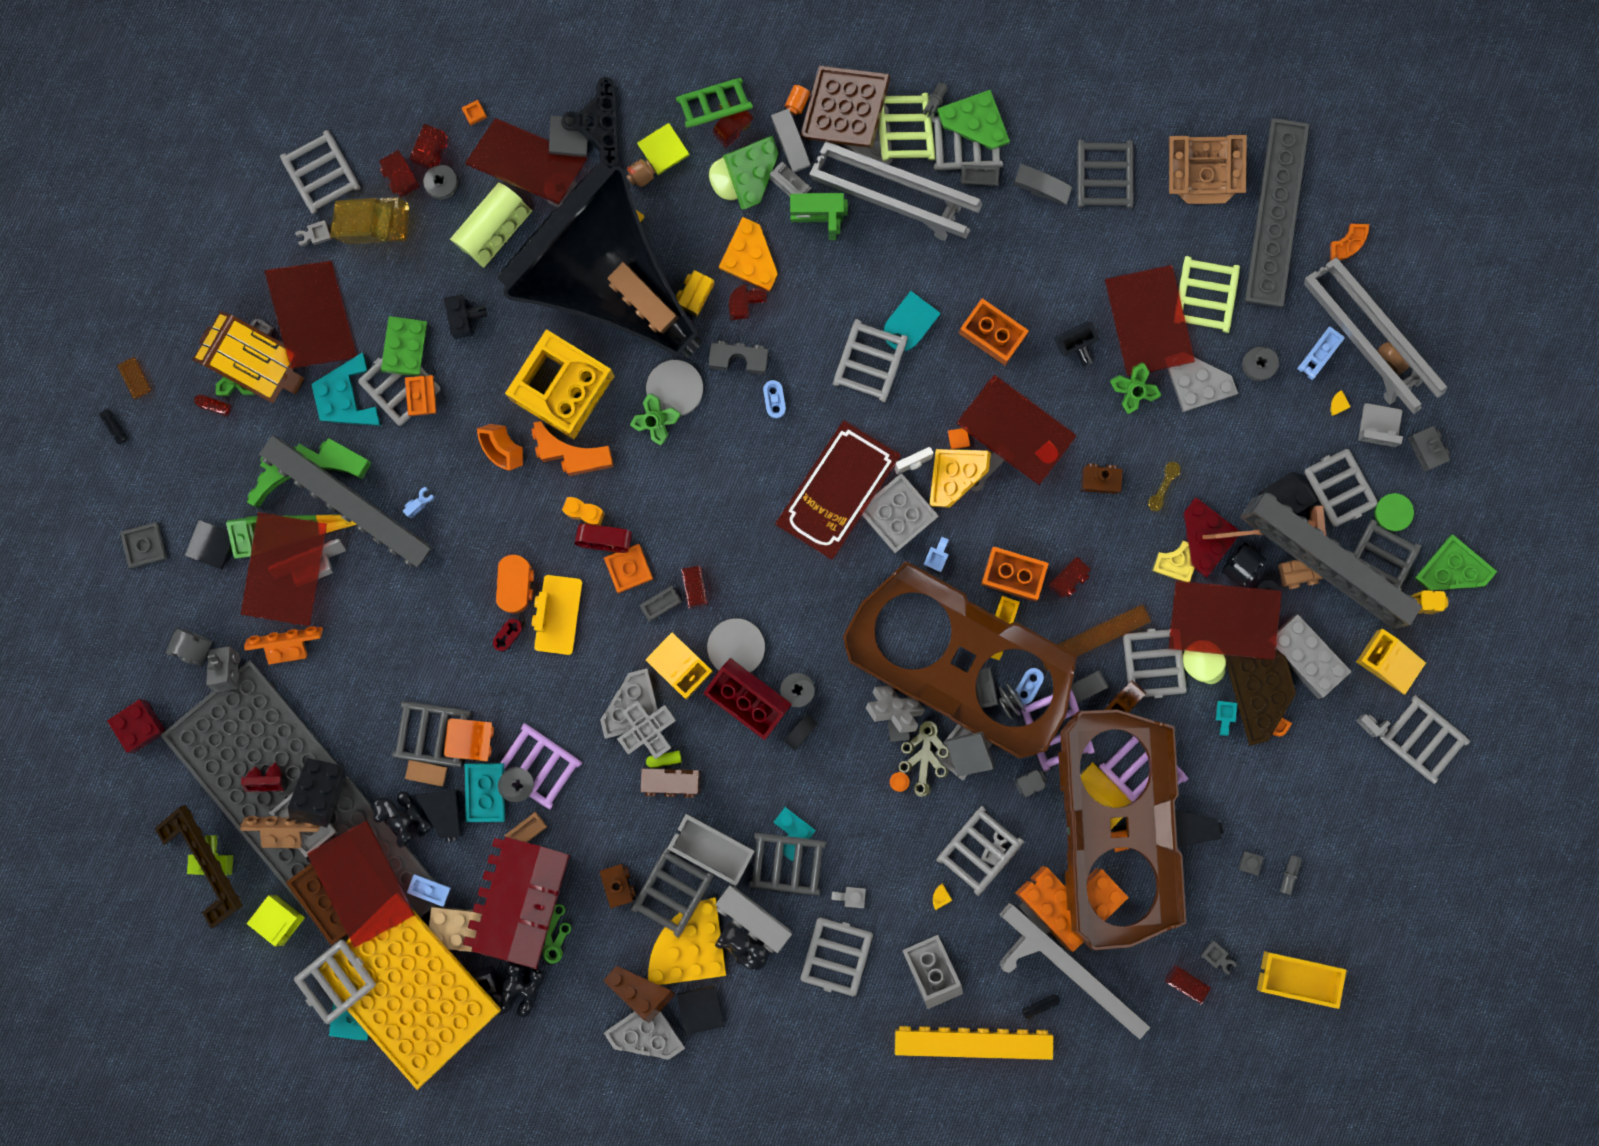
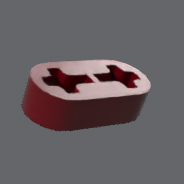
M509 619L494 637L493 647L501 652L507 651L523 630L522 623L516 619ZM517 623L518 631H512L509 635L508 632L511 629L509 625ZM505 636H508L505 640L506 646L499 648L498 639L503 640Z

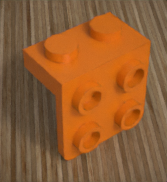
M449 719L444 755L451 758L488 761V757L491 756L490 738L493 737L494 733L492 723Z

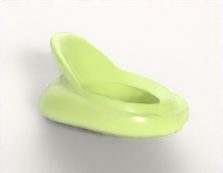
M724 157L715 161L710 168V183L716 194L726 200L738 199Z
M1205 640L1196 641L1187 647L1183 654L1184 668L1196 680L1207 684H1215L1224 677L1226 667L1225 656L1212 642Z

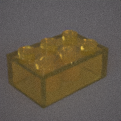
M377 198L335 201L330 238L346 244L386 242L392 205Z

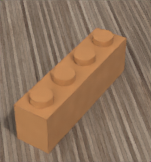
M622 262L607 278L611 282L609 286L616 293L620 291L624 295L622 299L629 306L633 304L637 308L635 311L637 315L642 319L646 318L650 322L648 326L655 333L659 331L664 334L679 319L626 263Z

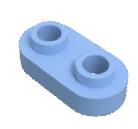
M768 381L763 388L767 413L771 418L779 419L783 417L786 411L783 389L778 381ZM771 388L777 390L775 394H771L769 391ZM779 407L780 411L775 413L773 412V408Z
M1037 668L1027 670L1015 690L1019 696L1022 691L1027 693L1025 699L1020 696L1023 704H1028L1033 700L1044 680L1043 673ZM1031 675H1035L1037 677V680L1035 682H1032L1030 680Z

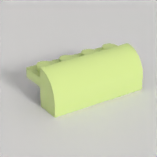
M498 182L450 240L484 268L529 216L532 210L516 193Z

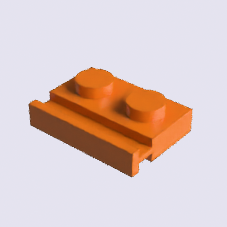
M434 376L405 378L408 416L437 414Z

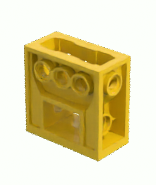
M546 329L505 394L510 401L574 440L615 376L610 368ZM548 357L562 367L543 395L530 387L529 384ZM587 378H592L589 382H585ZM581 393L579 398H574L576 394ZM571 409L569 414H564L566 410Z

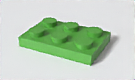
M389 316L381 372L420 376L427 321Z

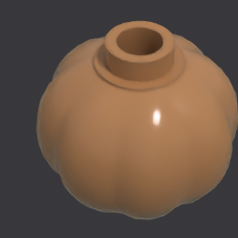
M1390 342L1382 344L1377 349V352L1397 375L1404 373L1408 369L1409 364Z

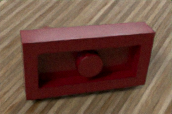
M276 762L268 768L265 777H262L261 771L256 766L247 773L246 777H241V786L245 792L284 791L285 788L280 767Z

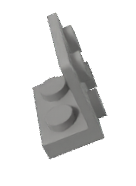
M1368 403L1364 404L1358 441L1390 447L1401 445L1403 436L1398 435L1402 410Z

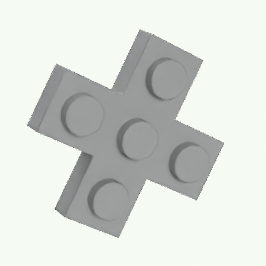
M890 685L875 687L872 693L878 701L868 702L866 710L875 722L891 720L899 733L916 731L918 724L913 717L922 716L925 711L920 702L911 697L899 698Z
M637 700L622 711L633 727L617 738L627 754L645 744L656 759L672 748L661 733L662 730L676 721L666 705L649 716Z

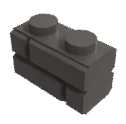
M1032 770L1014 779V783L1022 797H1027L1034 792L1044 789V783L1047 782L1043 772Z

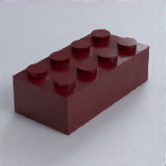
M729 658L703 693L763 740H766L792 705L732 658Z

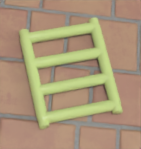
M923 93L922 96H886L884 104L922 103L924 110L929 101V94ZM883 105L878 124L882 161H888L889 158H928L932 161L935 160L932 120L930 117H927L930 111L926 115L885 114ZM924 121L925 132L886 131V122ZM887 140H926L927 150L888 151Z
M1185 256L1174 324L1183 322L1223 329L1222 332L1229 333L1240 266L1233 265V267L1201 262L1191 260V257ZM1190 267L1231 274L1230 285L1189 278ZM1187 286L1227 292V304L1187 297ZM1184 304L1225 311L1224 322L1182 315Z

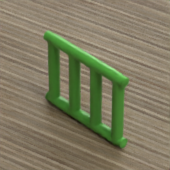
M742 78L729 80L676 97V101L678 104H681L687 120L685 121V126L687 128L753 108L751 101L748 102L742 88ZM734 87L741 104L730 107L723 90ZM717 93L723 110L712 113L706 95ZM699 98L704 115L694 118L688 101Z

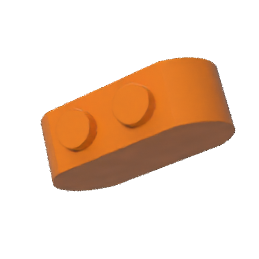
M508 555L498 563L496 603L502 610L512 614L523 612L529 606V600H533V589H530L531 581H534V570H531L530 563L519 555Z

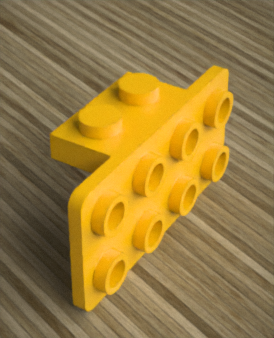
M552 575L544 577L542 592H539V596L535 597L534 607L537 608V613L532 618V626L537 631L535 650L565 655L573 653L582 581L580 579Z

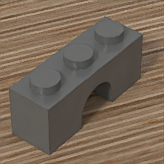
M724 341L711 343L709 369L728 371L730 361L740 357L747 362V373L766 375L768 349H765L764 346L754 345L752 348L746 347V344L742 343L727 345V342Z

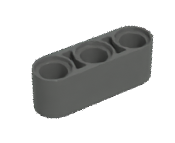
M1100 670L1073 683L1071 686L1077 703L1108 688Z

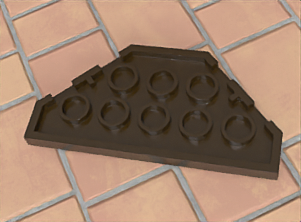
M1238 629L1219 633L1218 637L1226 659V665L1249 746L1267 742L1270 740L1296 695L1286 656Z

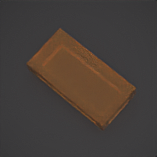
M135 357L117 365L133 399H137L152 391Z

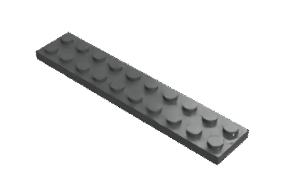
M1272 118L1270 121L1244 301L1246 303L1278 308L1284 306L1309 131L1308 123Z

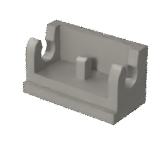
M783 162L770 173V180L789 197L790 194H807L811 190V187L793 173Z

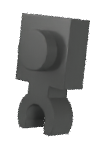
M1213 940L1200 954L1214 968L1221 965L1222 971L1227 975H1230V972L1226 969L1228 964H1232L1234 967L1237 966L1233 960L1226 959L1229 953Z

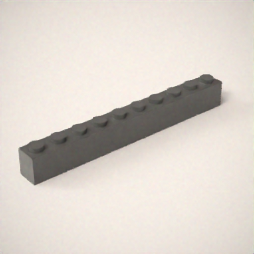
M272 435L259 453L263 457V462L269 466L274 465L279 468L278 472L286 478L288 476L295 480L293 483L302 489L305 487L310 490L309 494L317 500L320 498L324 500L326 507L332 511L338 510L342 513L341 517L349 523L353 521L358 525L357 529L365 534L368 532L373 535L372 539L380 545L383 543L389 547L388 551L395 556L401 555L405 558L404 562L409 566L419 567L433 549L432 546L278 436Z

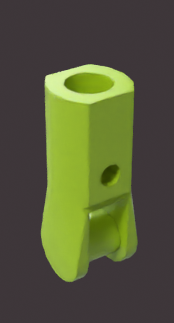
M680 751L663 753L656 759L653 756H649L646 759V764L649 768L682 763Z

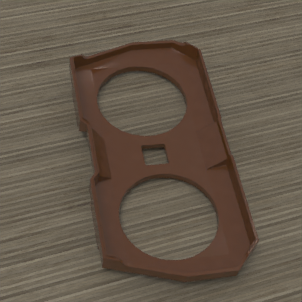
M907 561L860 604L843 635L849 663L911 698L919 700L973 733L983 731L987 741L1019 759L1047 751L1066 717L1077 660L1075 654L1017 622L1009 624L969 602L965 593ZM906 593H921L932 597L943 606L951 623V639L947 650L937 662L922 669L910 670L894 665L881 653L876 642L875 625L880 611L890 600ZM959 647L976 655L968 672L951 664ZM1020 649L1036 655L1046 664L1053 679V697L1048 709L1039 719L1025 726L1011 727L995 722L983 711L977 699L976 681L980 669L990 657L1004 650Z
M1117 709L1077 711L1060 732L1061 752H1058L1060 791H1064V807L1067 821L1068 870H1065L1067 910L1071 914V931L1091 950L1133 947L1163 932L1186 924L1182 853L1177 849L1175 800L1179 795L1175 726L1156 722ZM1112 729L1125 731L1134 736L1144 747L1149 761V778L1144 791L1132 803L1118 808L1107 807L1095 801L1086 791L1080 775V761L1086 745L1099 733ZM1126 817L1127 837L1111 838L1110 818ZM1119 847L1130 848L1143 855L1150 863L1156 878V895L1150 910L1139 921L1127 926H1114L1102 920L1092 909L1087 895V878L1092 865L1103 853Z

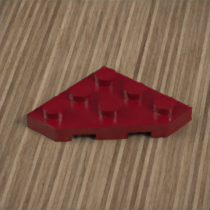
M1195 497L1183 512L1186 538L1189 545L1190 566L1207 578L1238 536L1203 539L1202 535L1238 532L1239 530Z

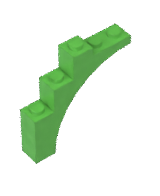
M329 438L321 444L319 454L301 444L294 447L324 470L349 473L360 479H363L371 465V462ZM261 457L260 466L265 468L266 471L262 472L258 477V484L248 494L247 503L257 508L260 507L274 489L291 478L290 476L286 478L278 472L279 468L276 466L267 465L262 461L263 457Z

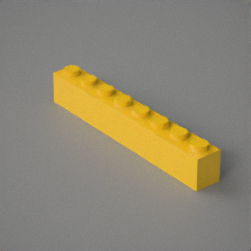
M899 1026V1029H895L894 1053L895 1055L1053 1060V1035L1048 1033V1030H1036V1033H1029L1028 1029H1017V1032H1009V1029L999 1028L997 1032H989V1028H978V1031H970V1028L959 1027L958 1031H950V1027H938V1030H931V1027L919 1026V1030H911V1026Z

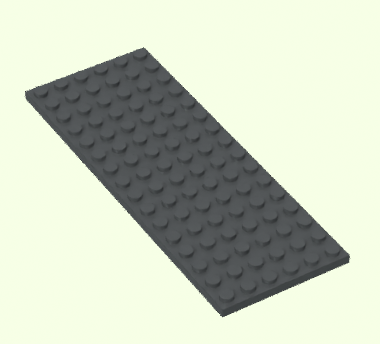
M249 660L238 669L239 680L237 681V689L222 692L212 691L160 735L301 906L302 904L286 882L348 835L352 836L394 895L399 893L420 918L427 914L431 907L437 905L407 893L414 874L432 881L435 880L407 846L402 848L397 846L398 835L394 830L387 826L384 821L376 823L373 820L374 812L371 809V803L347 774L330 820L337 833L309 857L306 858L298 848H262L260 831H241L240 826L245 817L271 816L269 812L294 792L307 758L338 765L252 660ZM274 762L277 763L282 773V780L285 783L284 791H244L241 786V777H246L247 773L254 766L261 771L262 777H265L268 768ZM368 918L366 921H364L362 924H360L358 927H356L354 930H352L350 933H348L340 940H344L346 942L370 918Z

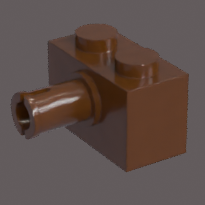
M1087 464V466L1082 468L1081 492L1119 494L1122 486L1123 469H1118L1116 465H1106V468L1099 467L1098 464Z
M620 864L599 871L610 909L634 901L633 897L636 896L634 886L629 884L628 878L631 876L627 866L624 867V864Z

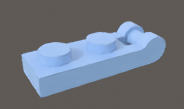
M1329 326L1298 366L1297 370L1305 372L1308 378L1313 380L1345 337ZM1310 361L1316 365L1314 369L1308 366Z

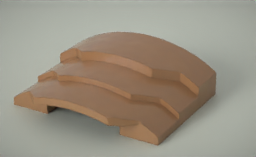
M1227 135L1226 137L1169 136V194H1178L1187 204L1226 203L1235 193H1246L1247 135Z

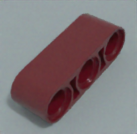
M579 524L574 544L582 548L627 553L632 532L621 528Z

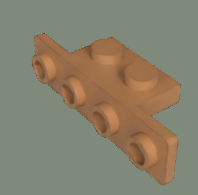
M249 816L243 819L240 829L241 831H260L262 848H301V832H318L321 826L292 820L289 817Z

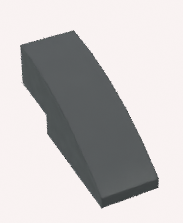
M1020 164L1013 185L1031 191L1030 194L1063 205H1067L1072 187L1063 181L1023 164Z

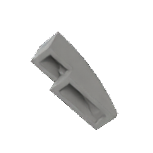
M789 108L771 115L772 123L792 172L810 167V162Z

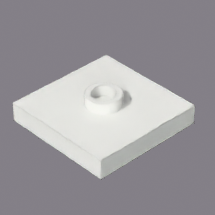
M931 447L896 462L894 468L896 474L899 475L909 469L915 470L921 467L922 463L931 460L933 456Z

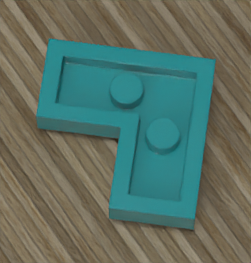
M786 807L773 822L788 833L790 837L810 839L816 831ZM784 844L783 855L793 862L796 845Z

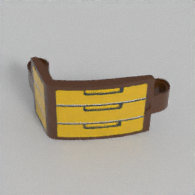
M223 311L219 312L211 327L207 326L199 340L201 345L192 359L194 362L211 369L270 403L275 402L282 388L296 395L305 378L292 371L301 356L300 353Z

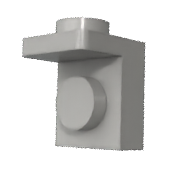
M1367 714L1361 715L1356 720L1371 737H1382L1389 730L1387 727L1391 724L1389 721H1383L1377 726L1378 722L1376 719Z

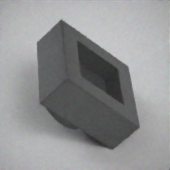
M1243 851L1238 870L1258 876L1264 857Z

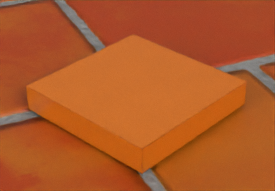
M640 544L629 547L627 553H614L604 557L618 594L654 580Z

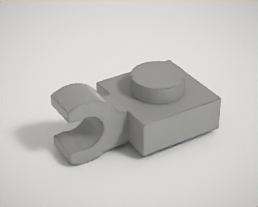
M846 887V892L832 891L831 899L845 901V907L864 908L866 889Z

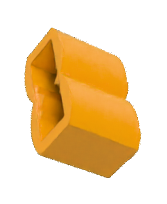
M568 497L562 509L568 517L574 520H583L586 524L601 526L605 515L598 506L584 504L581 500L574 497Z

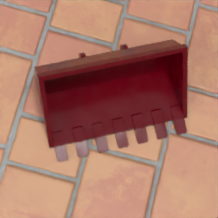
M505 837L504 840L494 838L492 847L501 849L500 856L490 854L487 862L497 866L494 873L484 871L482 878L492 883L490 889L479 888L478 896L487 898L485 906L474 904L473 912L482 914L480 922L469 921L468 928L476 930L477 933L475 939L465 936L463 945L472 947L471 951L537 969L570 855L509 837Z

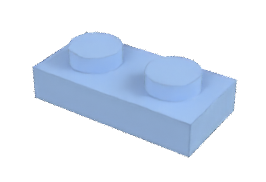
M414 874L407 893L444 907L451 887Z

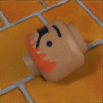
M639 159L627 168L629 175L626 177L632 186L636 184L638 187H643L654 179L653 174L655 171L647 160Z

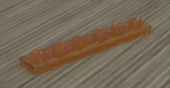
M1142 604L1057 645L1079 656L1151 622ZM1042 661V663H1043V665H1044L1046 671H1048V670H1049L1048 667H1047L1046 664Z

